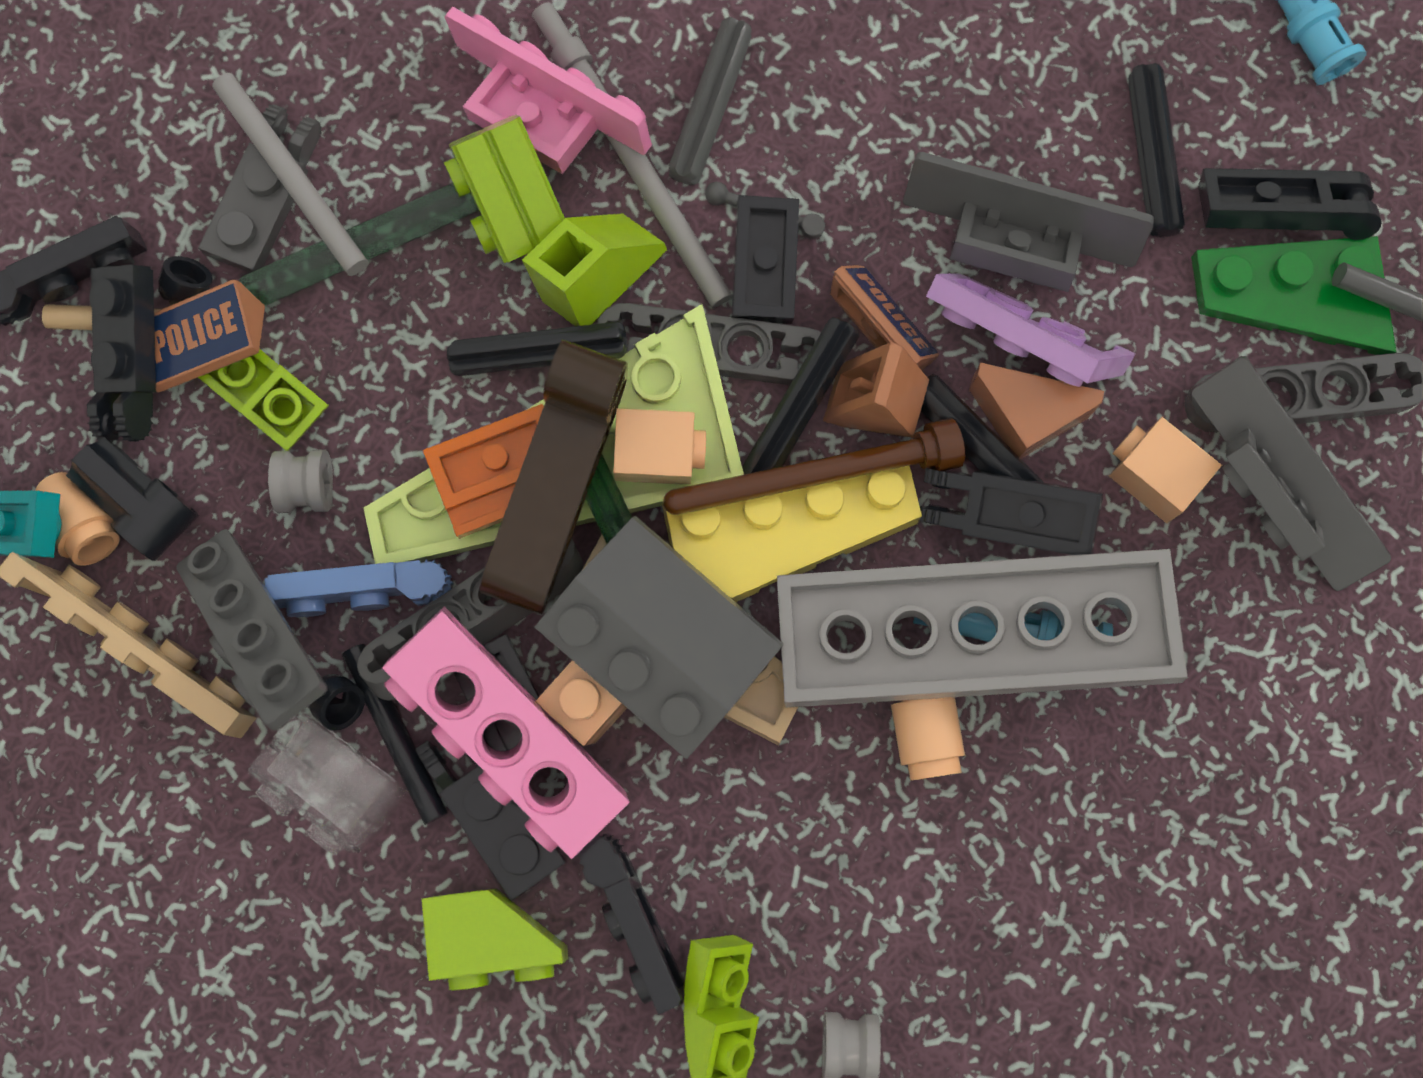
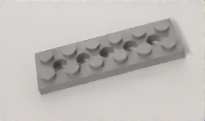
M1170 549L777 575L780 636L783 643L781 653L784 702L786 708L1183 683L1187 679ZM1103 604L1118 607L1127 618V630L1117 636L1102 634L1092 623V610ZM1039 608L1052 611L1061 622L1060 635L1051 640L1036 639L1025 627V616L1030 611ZM970 613L984 614L994 623L996 635L990 642L976 645L969 643L959 632V621ZM906 617L918 618L926 623L931 637L920 648H904L893 637L892 630L895 624ZM849 621L860 626L865 634L863 645L852 653H841L834 650L828 643L827 635L835 624Z

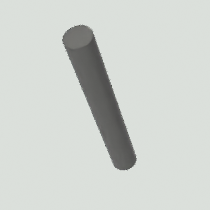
M1347 263L1340 264L1335 270L1332 277L1333 286L1423 322V294Z

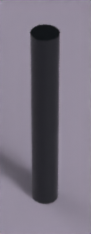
M359 644L345 651L342 657L355 684L364 692L365 704L424 825H427L447 815L448 812L425 765L415 750L416 747L393 700L388 701L378 698L361 678L357 665L359 656L366 645Z

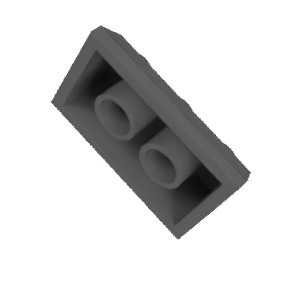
M636 516L632 517L574 578L535 626L541 634L686 760L731 710L783 646V643Z

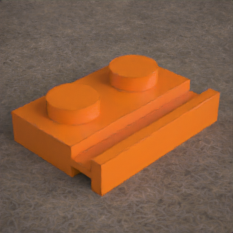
M543 403L423 450L445 509L449 514L456 537L459 539L502 522L544 407Z

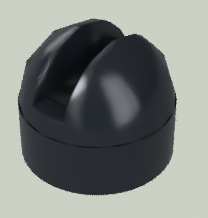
M183 256L169 257L164 261L158 277V292L164 300H169L170 305H173L209 290L213 277L207 267L194 259Z
M338 674L325 675L321 678L327 686L326 692L311 703L308 708L313 717L326 729L332 731L345 729L353 724L361 715L365 706L364 692L347 677ZM343 692V697H342V699H339V698H336V697H335V696H337L338 694H340V693Z

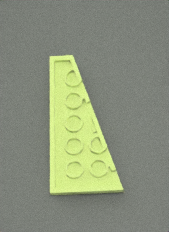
M702 304L684 314L682 320L657 335L654 332L635 344V348L625 353L622 358H619V360L628 362V377L618 408L695 412L694 430L706 431L705 468H692L691 484L615 481L613 474L615 416L576 526L611 518L612 515L616 517L662 506L663 497L673 489L744 475ZM544 399L536 403L535 405L531 406L530 408L540 405L542 403L543 405H545ZM430 468L364 507L375 564L416 560L424 562L426 559L432 560L492 546L501 523H498L460 539L456 537L449 514L445 509Z

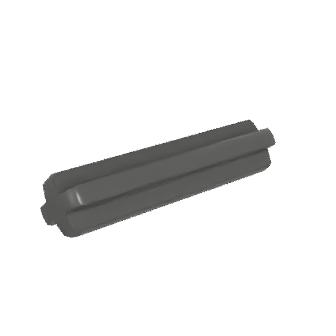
M727 17L721 22L669 163V176L678 182L696 185L700 181L751 41L752 29L745 21H738L735 18Z

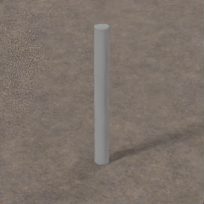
M224 73L217 77L212 84L213 89L347 275L353 276L363 271L368 265V260L232 73Z

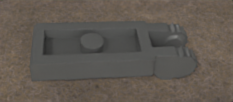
M269 104V107L262 114L280 139L288 121L287 110L278 105ZM303 117V120L296 126V131L293 133L288 147V151L306 175L308 173L306 165L322 134L321 123L309 117ZM248 144L198 249L205 256L259 276L294 200L254 144Z

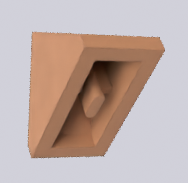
M889 342L843 363L835 377L823 421L846 428L913 438L929 379L903 346Z
M985 363L979 364L971 379L969 391L1000 438L1021 459L1088 419L1102 404L1104 391L1085 386L1077 387L1063 381Z

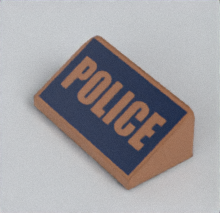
M841 266L834 271L830 295L875 348L889 342L901 345L921 370L938 358L939 353L864 266Z
M230 280L154 312L156 391L158 393L259 353L265 306L241 282Z

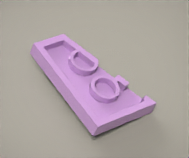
M960 273L936 274L926 295L931 300L945 306L941 314L948 320L969 329H975L977 324L996 334L993 342L998 347L1020 357H1027L1029 352L1050 363L1047 368L1049 374L1073 386L1080 387L1083 381L1091 383L1123 376L1136 354L1118 345H1115L1113 350L1104 352L1084 344L1086 340L1084 336L1085 330L1065 321L1062 323L1051 318L1042 317L1038 323L1029 319L1033 312L1029 305Z

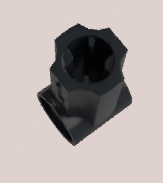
M105 437L93 444H87L71 460L72 465L66 476L114 520L111 523L112 527L128 543L152 561H156L199 517L193 508L189 509L176 498L178 495L158 478L153 480L122 449Z

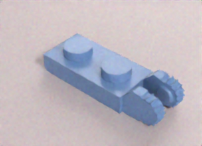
M427 559L424 563L420 560L397 563L389 562L273 574L265 578V587L278 608H286L288 617L323 615L326 613V603L350 601L351 610L355 611L384 609L389 607V597L405 595L417 606L428 605L451 590V586L454 583L450 580L452 576L447 575L448 571L442 569L443 566L440 563L436 564L434 560L429 562Z

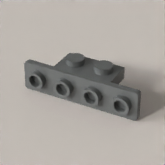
M918 152L916 154L903 198V203L906 206L959 220L950 260L1069 292L1076 275L1079 253L1127 267L1135 266L1151 233L1154 217L1148 213L925 152Z
M1246 356L1238 357L1192 389V397L1226 442V458L1229 463L1222 467L1226 477L1242 498L1245 499L1251 494L1255 496L1267 513L1260 517V521L1270 538L1281 550L1290 545L1301 561L1310 557L1336 591L1345 589L1391 561L1388 549Z
M227 529L221 530L207 542L196 547L190 555L177 564L176 569L213 633V636L209 638L212 647L223 661L233 668L236 674L231 678L233 685L240 695L256 709L262 722L273 731L278 730L326 692L327 686L238 541Z

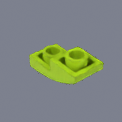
M261 349L255 355L197 377L285 451H290L329 407L321 398L283 366L278 365Z
M736 935L691 940L684 988V1031L691 1078H746L754 1058V1040L759 1016L740 1007L742 994L748 983V966L753 943Z

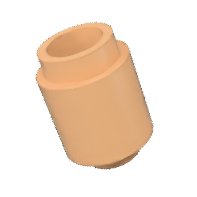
M955 697L903 700V702L891 704L901 766L908 765L910 781L962 773L959 757L965 756Z

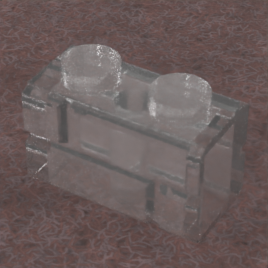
M304 711L298 713L279 729L274 736V740L264 748L247 772L262 784L255 792L262 801L286 816L293 808L312 823L307 829L306 834L315 843L334 855H338L342 848L349 853L361 852L408 792L407 788L334 731L326 729L312 714Z

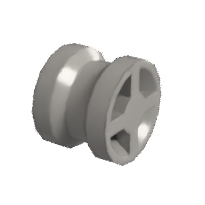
M326 449L312 450L307 456L294 457L289 451H275L272 453L268 468V485L271 504L275 512L291 513L298 506H309L315 512H328L331 509L333 503V468L330 455Z
M824 1012L822 1038L823 1078H842L844 1075L858 1076L859 1078H879L881 1058L879 1015L863 1014L858 1020H844L838 1012Z

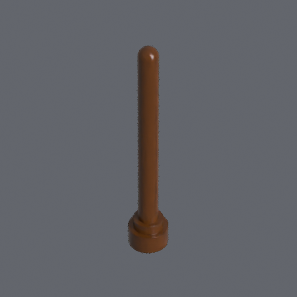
M949 418L930 422L924 425L923 431L915 432L914 438L910 440L673 489L664 496L663 505L670 514L679 515L919 464L922 469L931 467L938 471L956 469L964 465V441L960 428L954 419Z

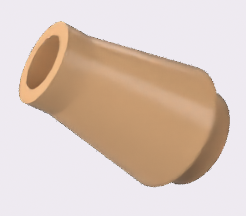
M66 472L49 475L37 485L36 491L60 494L59 514L61 517V531L56 541L59 554L65 558H70L74 564L79 566L91 565L106 558L116 549L120 540L119 535L111 525L114 520L66 476Z

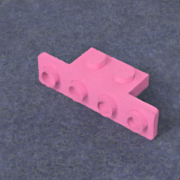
M452 7L444 16L457 47L492 68V71L463 105L470 121L485 128L510 116H520L540 162L561 174L565 172L597 129L642 155H645L652 146L646 116L642 109L629 98L618 95L616 98L596 88L591 79L575 68H569L567 71L548 61L543 52L527 41H521L518 44L502 35L491 21L479 14L471 17Z

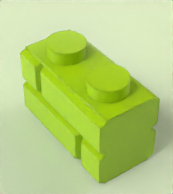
M510 116L448 144L454 158L443 163L459 197L468 193L472 195L480 216L471 219L470 222L485 254L497 250L503 263L513 261L531 252L565 219L520 116Z

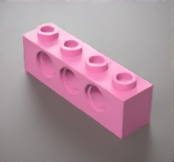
M445 606L389 658L382 667L390 676L384 685L393 697L410 712H413L420 706L438 724L431 730L438 742L457 759H460L467 753L484 770L478 777L484 788L504 806L513 800L530 817L524 824L526 829L547 851L553 852L559 846L572 859L630 803L626 791L556 720L535 702L536 699ZM449 672L464 673L473 681L475 694L464 704H449L440 697L437 691V681ZM497 720H508L519 727L522 736L514 748L507 751H497L489 747L484 740L483 732L486 727ZM542 768H557L566 775V786L559 794L552 797H543L531 789L529 783L532 776Z

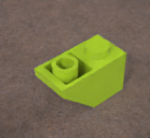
M623 213L565 218L522 259V262L542 302L574 326L592 325L607 308L667 251V248L663 241Z
M497 888L421 899L429 981L448 978L449 990L489 985L488 973L514 970L515 982L554 977L553 965L563 964L569 959L568 948L565 943Z

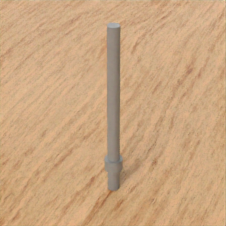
M551 2L539 5L533 11L532 16L553 49L550 57L554 64L566 71L569 68L581 71L591 79L596 88L607 93L590 66L593 58L581 38L571 35ZM605 134L712 309L729 301L733 295L646 154L642 155Z

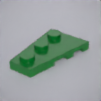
M1372 236L1363 240L1344 238L1196 250L1191 256L1199 314L1270 331L1278 329L1312 337L1313 341L1331 345L1337 343L1368 350L1367 353L1374 355L1397 353L1390 309L1332 285L1333 274L1342 263L1350 264L1385 279L1378 236Z

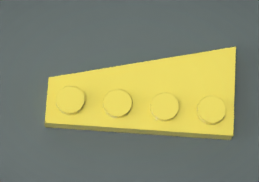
M910 465L679 515L667 512L662 503L670 546L735 602L759 593L761 588L777 582V575L803 574L816 568V565L842 553L847 555L912 527L922 517Z

